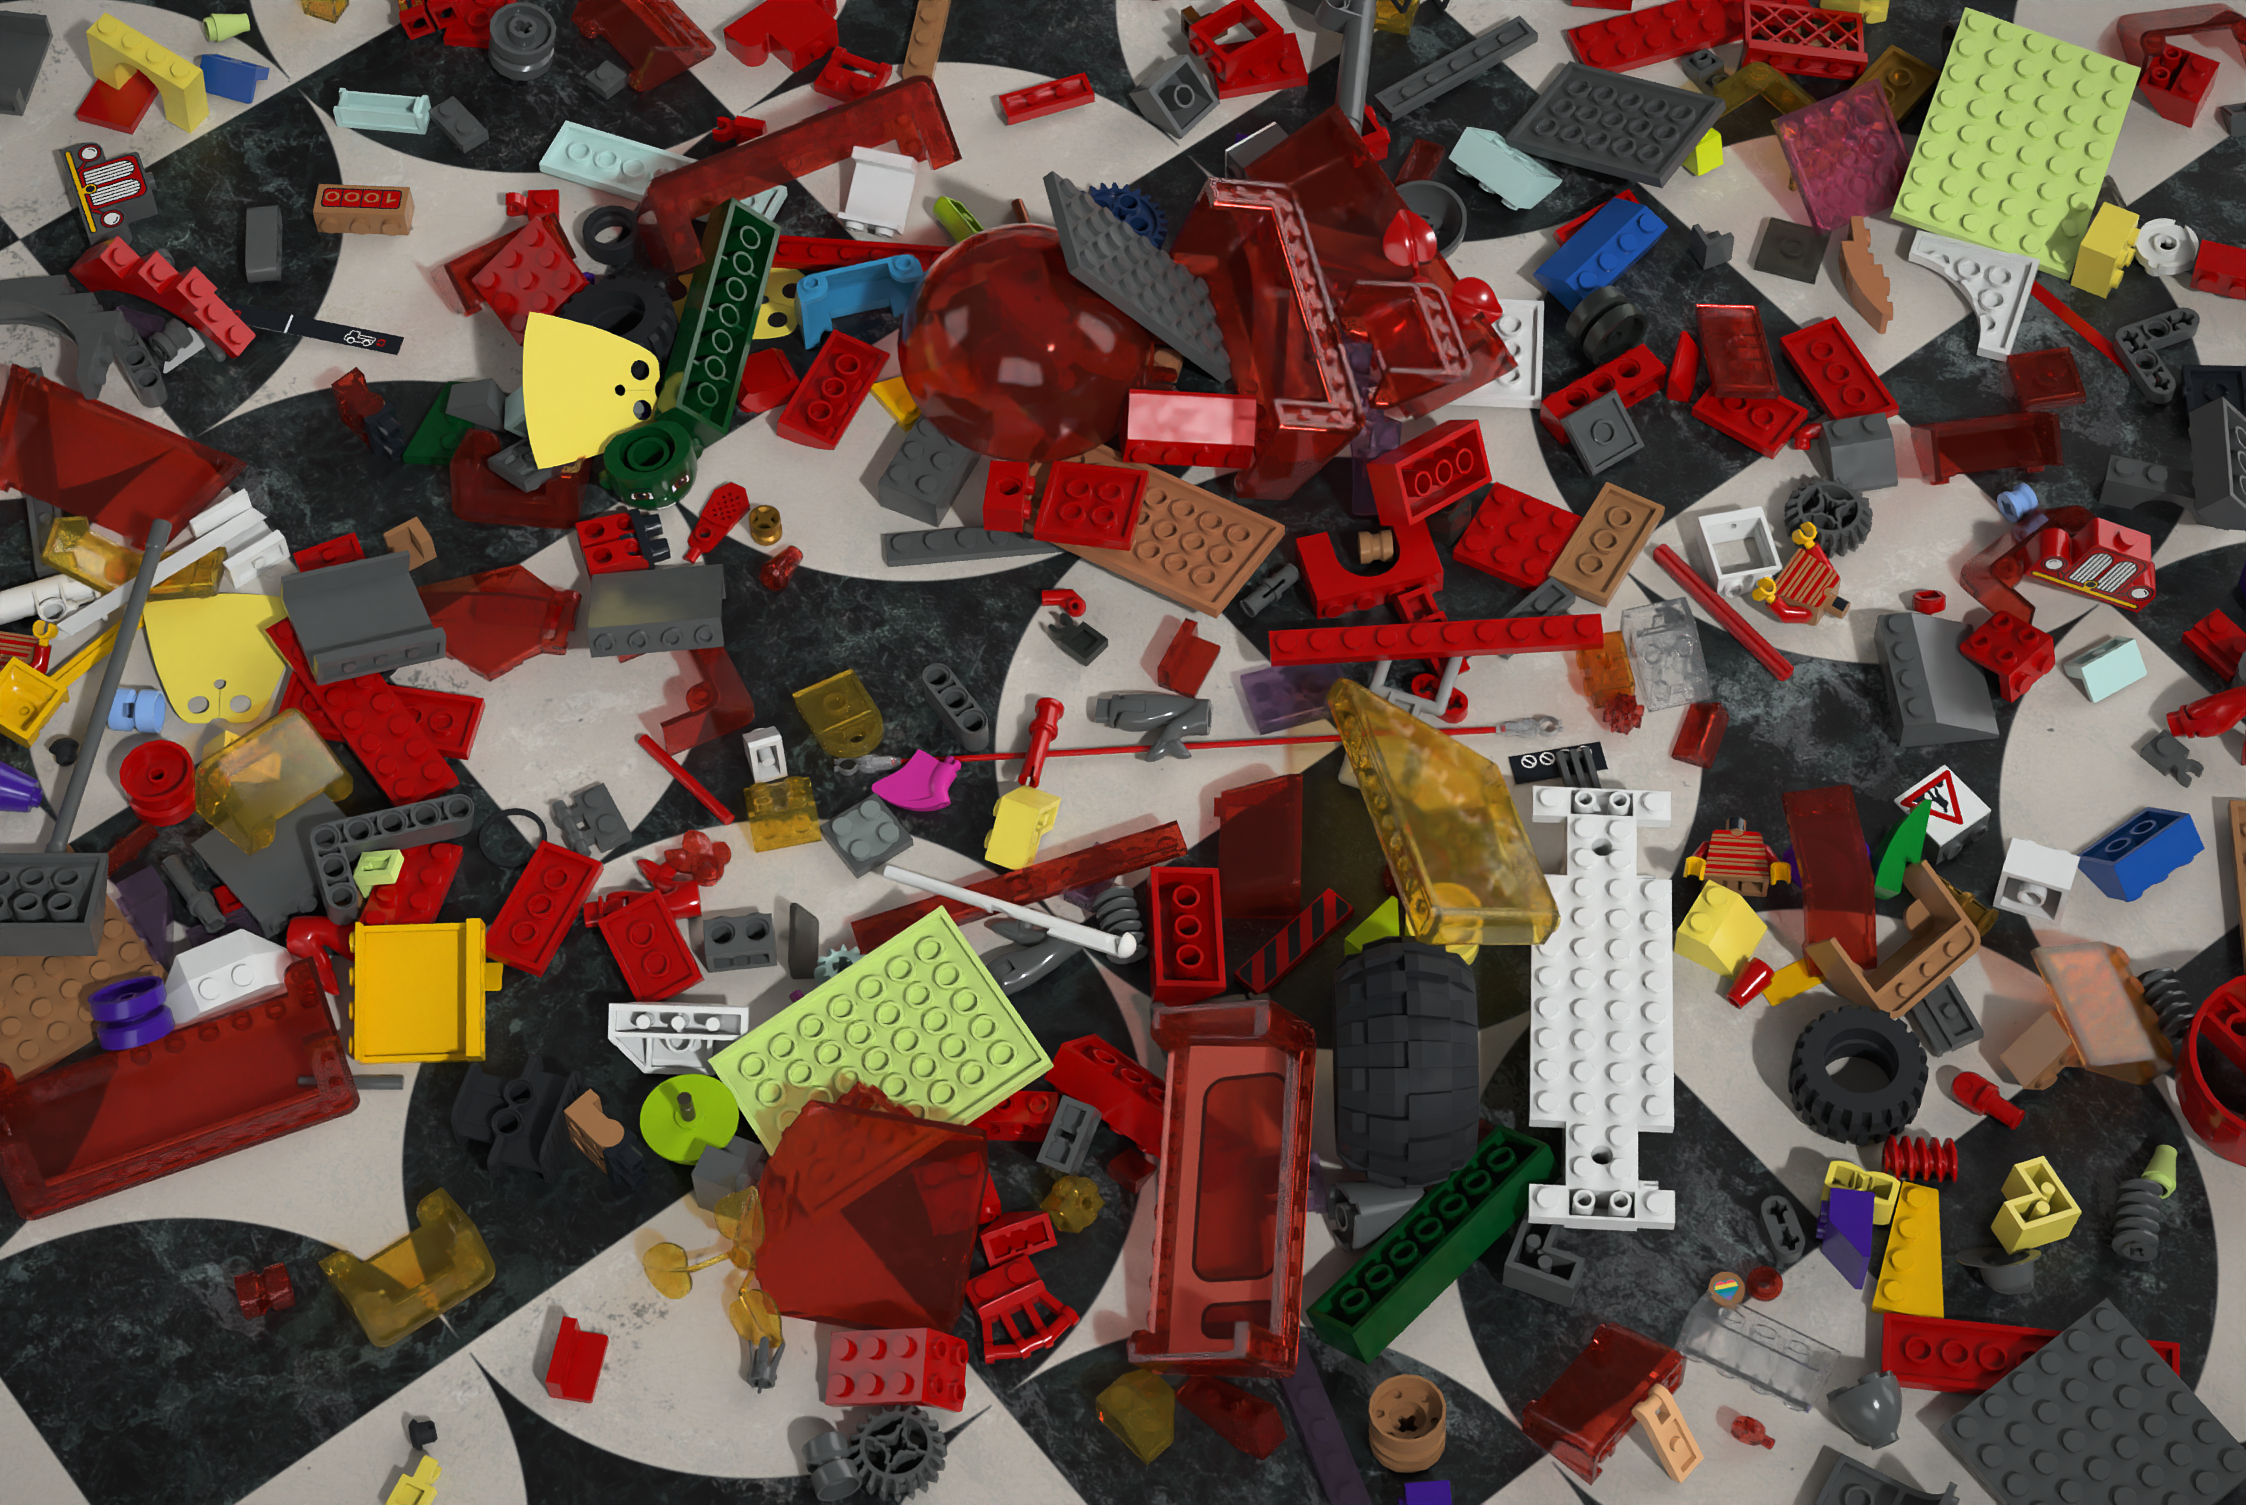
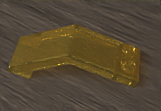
M86 516L54 518L40 558L42 563L103 595H107L137 576L144 553L137 554L91 530ZM226 547L214 549L151 587L146 602L188 598L205 599L217 596L225 570L223 562L229 557ZM178 551L163 552L159 563Z

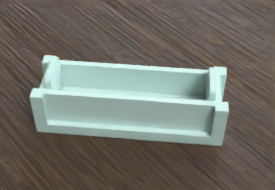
M346 88L339 89L340 99L338 106H334L333 109L337 127L426 134L430 121L428 110L431 109L429 96L412 97L347 91Z

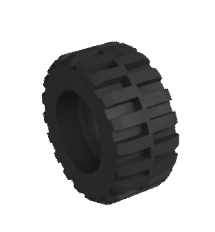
M625 275L616 276V279L611 280L607 277L600 279V283L585 286L581 293L576 292L570 298V303H566L562 308L559 318L590 325L612 334L631 330L619 337L636 343L650 351L658 360L660 377L663 375V371L667 370L679 321L672 300L665 289L648 279L645 281L644 278L639 276L627 278ZM637 360L631 366V373L635 379L645 380L649 375V367L644 361ZM619 384L615 387V390L625 392V388Z
M1850 1005L1841 1006L1838 1008L1837 1013H1833L1832 1010L1821 1013L1819 1021L1816 1019L1811 1020L1805 1026L1804 1033L1799 1034L1789 1069L1788 1088L1792 1094L1791 1101L1795 1110H1803L1801 1118L1809 1126L1814 1123L1817 1126V1133L1824 1137H1827L1828 1134L1836 1137V1142L1846 1144V1140L1855 1141V1145H1867L1868 1140L1872 1139L1878 1144L1886 1141L1889 1133L1897 1136L1904 1131L1905 1125L1912 1123L1917 1115L1918 1108L1921 1106L1928 1079L1929 1067L1926 1065L1928 1058L1925 1049L1919 1047L1921 1041L1914 1031L1908 1033L1906 1031L1908 1025L1900 1018H1897L1895 1021L1889 1018V1012L1880 1009L1879 1013L1870 1011V1006L1860 1005L1859 1009H1851ZM1845 1057L1863 1058L1878 1065L1887 1075L1890 1084L1872 1093L1852 1092L1835 1083L1825 1067L1833 1061Z

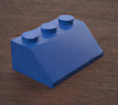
M2147 807L2076 856L2080 857L2078 868L2108 898L2131 902L2140 898L2143 895V891L2153 884L2166 880L2169 876L2168 874L2176 868L2191 863L2194 860V856L2205 848L2189 813Z

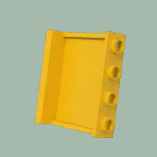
M480 918L466 919V923L364 926L361 922H355V932H351L349 938L350 951L355 953V966H351L349 970L350 986L355 987V1001H350L349 1018L351 1022L354 1021V1035L349 1036L350 1056H354V1060L360 1065L485 1061L486 924Z

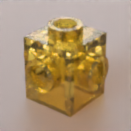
M1066 1175L1055 1182L1052 1186V1192L1040 1204V1207L1043 1210H1047L1049 1218L1060 1231L1079 1233L1084 1227L1095 1221L1098 1216L1097 1212L1105 1205V1202L1098 1194V1186L1091 1179L1085 1176Z

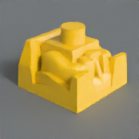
M13 656L0 672V733L29 749L40 736L39 731L49 722L61 704L70 701L68 689Z

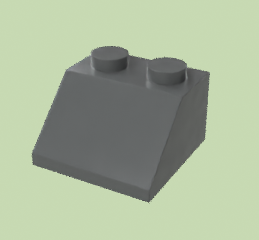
M1188 54L1168 58L1129 93L1147 120L1177 139H1182L1220 104V101Z
M1885 412L1822 422L1818 448L1830 482H1834L1839 477L1841 484L1845 485L1851 482L1852 490L1862 489V492L1898 486L1894 440Z

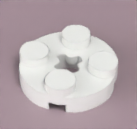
M2167 218L2154 219L2142 226L2140 236L2133 249L2136 250V259L2145 267L2147 274L2151 276H2160L2161 274L2174 275L2188 271L2193 267L2199 242L2191 228L2186 225L2182 228L2175 225L2176 220ZM2162 243H2165L2167 247L2173 248L2171 250L2162 249L2160 246Z

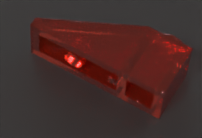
M1197 1371L1174 1393L1176 1400L1233 1446L1263 1461L1287 1438L1276 1405L1200 1371Z

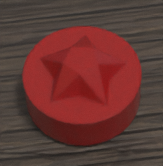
M1937 590L1918 591L1912 596V608L1925 615L1941 612L1946 608V595Z

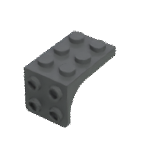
M1841 1453L1814 1505H1958L1960 1498L1954 1496L1958 1485L1953 1482L1949 1483L1945 1493L1942 1494L1922 1492Z

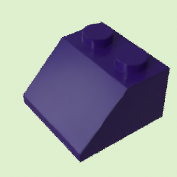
M1831 1187L1828 1201L1821 1200L1815 1238L1822 1239L1821 1253L1854 1289L1862 1290L1871 1258L1875 1193Z

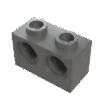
M754 912L747 916H718L713 919L703 920L705 957L709 973L777 966L772 913ZM757 936L763 937L759 940H751L752 938ZM721 940H729L723 944L718 943Z
M1063 1095L1036 1161L1045 1168L1076 1179L1103 1114L1096 1107Z

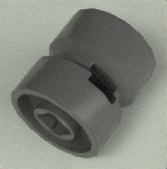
M829 1432L816 1436L804 1444L801 1449L807 1470L812 1473L811 1481L817 1499L829 1502L845 1498L856 1492L862 1485L857 1465L848 1458L852 1452L849 1449L850 1445L847 1436L842 1432Z

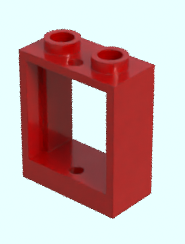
M1235 0L1189 26L1188 46L1194 56L1200 57L1207 64L1212 74L1218 75L1227 83L1284 50V29L1254 0ZM1241 22L1256 38L1227 55L1212 38Z

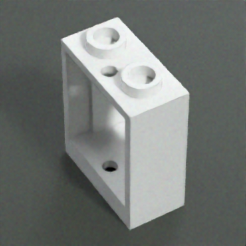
M1762 506L1698 517L1696 539L1712 588L1722 598H1733L1741 594L1751 593L1759 587L1757 581L1764 577H1769L1775 582L1783 568ZM1754 537L1764 568L1722 575L1712 544Z

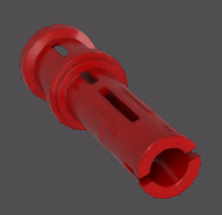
M1043 697L1038 699L1035 704L1036 717L1030 722L1028 730L1031 739L1021 773L1018 777V782L1021 786L1025 785L1027 777H1030L1028 786L1038 787L1050 742L1058 736L1059 729L1057 723L1063 717L1065 708L1060 701L1054 698Z

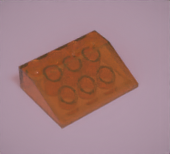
M2099 941L2040 947L2030 951L2086 1070L2140 1086H2146L2176 1065V1061L2171 1053L2173 1047L2170 1041L2161 1033L2157 1024L2158 1016L2147 1004L2142 994L2144 993L2143 985L2133 975L2128 965L2130 959L2121 947Z

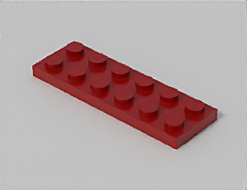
M292 671L274 723L276 732L345 742ZM389 685L442 757L469 760L486 706L484 698Z

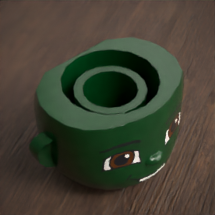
M660 420L615 436L605 448L603 456L605 470L598 474V479L604 488L614 490L617 496L629 506L647 511L667 509L681 501L693 487L698 470L697 460L703 453V446L700 439L692 440L686 429L677 422Z

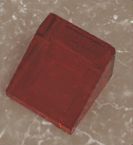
M1130 1148L1115 1157L1107 1165L1108 1176L1135 1195L1157 1170V1166Z

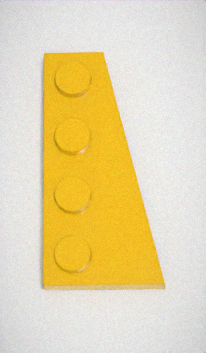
M1903 1181L1871 1312L1944 1319L1939 1192L1937 1189Z

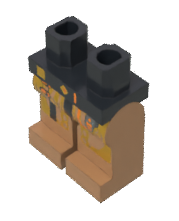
M589 1089L564 1110L570 1140L596 1166L608 1175L611 1183L617 1186L623 1181L635 1191L649 1179L648 1171L643 1168L646 1160L645 1156L639 1151L637 1137L630 1129L624 1133V1129L618 1121L608 1119L602 1113L600 1097L592 1089Z

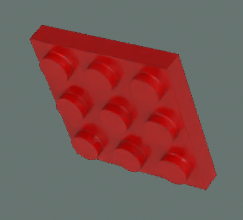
M537 216L471 279L521 347L524 346L529 312L558 317L564 305L570 303V298L576 292L581 293L583 288L590 284L545 222Z
M1053 460L1033 530L1034 540L1130 551L1149 483V471Z
M1495 482L1453 550L1452 559L1520 588L1534 592L1548 580L1549 572L1582 522L1583 517Z

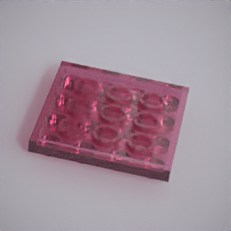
M1879 78L1771 121L1816 237L1848 225L1851 216H1863L1865 218L1894 206L1910 162V157Z

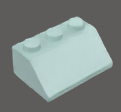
M1466 127L1449 156V159L1457 164V171L1471 178L1474 176L1480 181L1478 185L1491 194L1496 192L1502 196L1501 202L1513 210L1518 208L1532 209L1562 182L1560 177L1529 155L1508 146L1505 138L1491 130Z

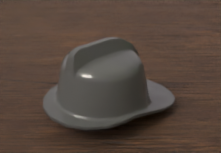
M1975 1247L1957 1252L1955 1259L1964 1265L1978 1267L1984 1282L1992 1290L2000 1294L2010 1295L2029 1293L2033 1290L2034 1261L2039 1259L2042 1253L2039 1250L2030 1249L2009 1256L2007 1251L2002 1248Z

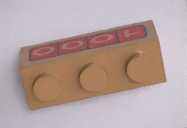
M319 184L313 215L318 232L331 234L356 233L360 235L384 234L390 236L409 235L415 206L410 187Z

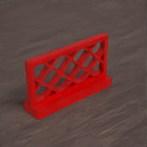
M1743 0L1744 52L1741 57V68L1857 81L1863 75L1868 64V53L1864 52L1862 13ZM1750 11L1761 12L1767 18L1759 22L1750 14ZM1790 15L1796 22L1789 26L1780 16ZM1811 18L1820 19L1826 25L1818 29L1809 20ZM1773 22L1782 31L1774 35L1765 26ZM1839 23H1854V29L1848 33ZM1803 26L1811 35L1804 39L1795 29ZM1831 29L1841 38L1834 43L1824 33ZM1759 32L1768 41L1752 39L1751 36ZM1789 36L1797 44L1783 43L1781 39ZM1818 39L1827 48L1815 47L1810 43ZM1848 43L1856 51L1842 50L1840 46Z

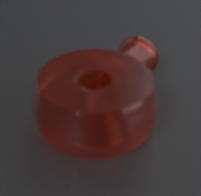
M1738 1416L1731 1425L1732 1436L1742 1443L1753 1446L1761 1444L1768 1450H1771L1775 1444V1439L1765 1434V1426L1754 1418Z

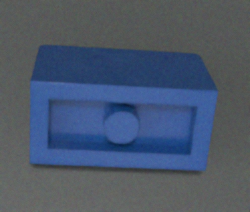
M216 53L202 54L200 69L203 70L207 93L247 104L253 102L257 80H268L270 69Z

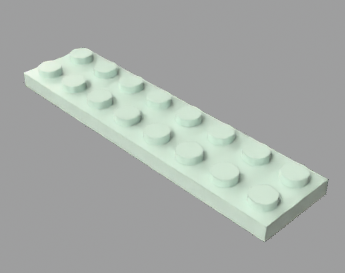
M567 120L539 163L540 171L704 222L708 221L712 208L731 197L773 221L788 195L787 187Z

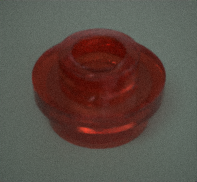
M1760 1266L1749 1273L1746 1288L1754 1299L1768 1302L1776 1299L1781 1294L1783 1280L1774 1268ZM1766 1282L1770 1285V1288L1764 1289L1759 1287L1758 1284Z

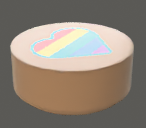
M1720 1272L1712 1277L1708 1287V1297L1713 1305L1720 1309L1730 1310L1742 1303L1745 1285L1738 1275L1732 1272Z

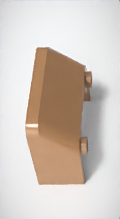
M1926 859L1906 865L1902 881L1915 898L1905 908L1903 913V923L1913 938L1868 976L1858 964L1850 959L1835 937L1811 943L1805 947V950L1838 994L1859 1006H1870V1011L1879 1013L1880 1009L1889 1012V1018L1891 1019L1899 1018L1908 1012L1978 951L1981 943L1978 930Z

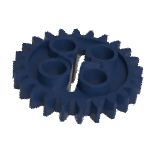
M1113 182L1112 188H1107L1104 183H1101L1099 190L1092 185L1089 186L1088 194L1095 203L1102 208L1107 207L1115 218L1121 222H1127L1134 232L1140 236H1146L1158 250L1162 249L1168 232V220L1164 219L1166 212L1158 210L1159 202L1150 203V194L1142 197L1140 196L1141 189L1138 188L1131 192L1129 191L1128 184L1123 189H1119L1116 182Z

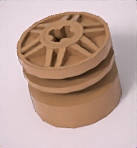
M1402 1374L1388 1378L1376 1387L1370 1397L1369 1444L1372 1453L1383 1466L1395 1472L1415 1473L1428 1469L1439 1460L1445 1449L1446 1402L1443 1394L1433 1382L1419 1375Z

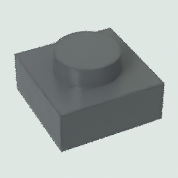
M607 60L585 77L586 85L606 100L629 83L628 75Z

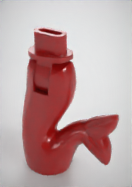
M2246 685L2196 700L2188 705H2181L2179 710L2168 712L2166 718L2173 737L2187 735L2189 739L2195 738V736L2209 738L2229 731L2246 716ZM2246 730L2242 747V766L2246 765Z
M647 859L636 861L644 876L652 883L654 889L658 888L661 891L675 921L702 917L698 880H672L684 864V860L670 859L661 865ZM621 890L609 893L606 896V902H604L603 896H598V901L583 903L586 928L599 926L598 920L649 892Z
M328 916L292 917L287 930V951L291 955L297 956L311 964V968L294 982L296 987L313 989L320 986L330 995L338 996L340 994L331 959L323 946H328L345 959L355 963V953H351L349 944L350 933L355 931V922L347 925H337L331 922Z

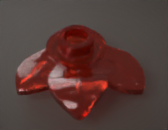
M688 830L683 836L682 848L665 850L664 857L675 871L691 874L693 880H698V885L711 887L722 879L724 866L731 860V850L726 842H715L712 844L709 837L704 833Z

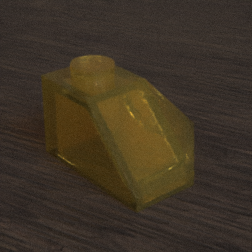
M1151 1367L1121 1375L1096 1397L1097 1417L1146 1465L1174 1442L1175 1390Z

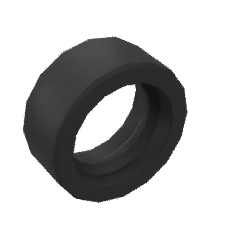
M613 205L602 207L592 212L584 221L582 233L587 253L597 262L604 265L626 263L636 257L642 249L643 234L639 218L628 208ZM609 227H623L631 231L626 239L614 244H604L595 239L599 232Z

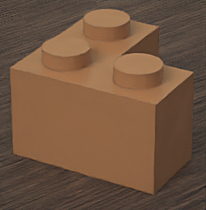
M2047 1010L1999 1058L2024 1089L2044 1090L2056 1082L2058 1078L2056 1075L2064 1067L2084 1068L2092 1064L2098 1057L2097 1052L2105 1043L2081 1013Z

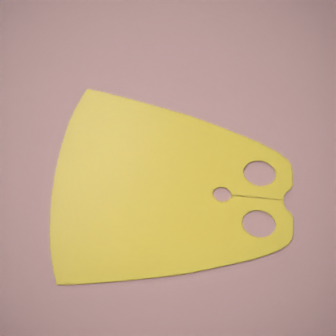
M529 312L523 346V397L529 440L538 469L554 467L602 454L615 436L657 422L658 420L654 419L659 400L655 392L656 383L660 378L657 358L642 346L602 329L555 316ZM637 360L644 361L649 367V375L645 380H637L631 373V366ZM619 384L625 388V393L622 396H618L615 393V387ZM639 400H645L651 406V415L647 420H639L634 415L633 407Z
M239 593L200 594L167 598L145 604L143 615L155 666L170 703L178 716L183 721L191 724H206L215 718H223L231 723H247L255 720L267 705L286 665L285 659L273 645L265 629L287 617L280 597ZM222 679L226 681V686L218 689L214 685L215 681ZM239 695L246 696L251 700V707L243 713H236L230 708V701ZM196 696H203L209 701V708L200 714L193 713L188 709V702Z

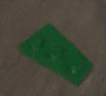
M447 382L402 455L404 463L467 466L475 423L445 413L452 385L466 382Z

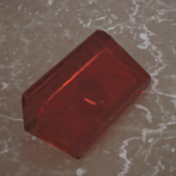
M1720 702L1690 704L1671 755L1674 760L1711 769L1729 721V715Z

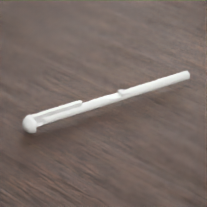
M887 865L884 871V878L977 906L985 909L988 913L993 914V910L1002 912L1012 918L1049 929L1047 935L1119 958H1128L1136 950V940L1128 932L1123 937H1119Z

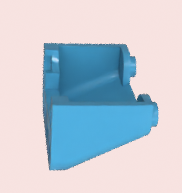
M897 255L810 274L801 278L796 286L794 299L795 315L806 349L821 346L820 337L825 330L826 332L833 331L832 318L890 306L893 317H899V313L909 317L912 326L928 323L924 274L919 260L912 255Z

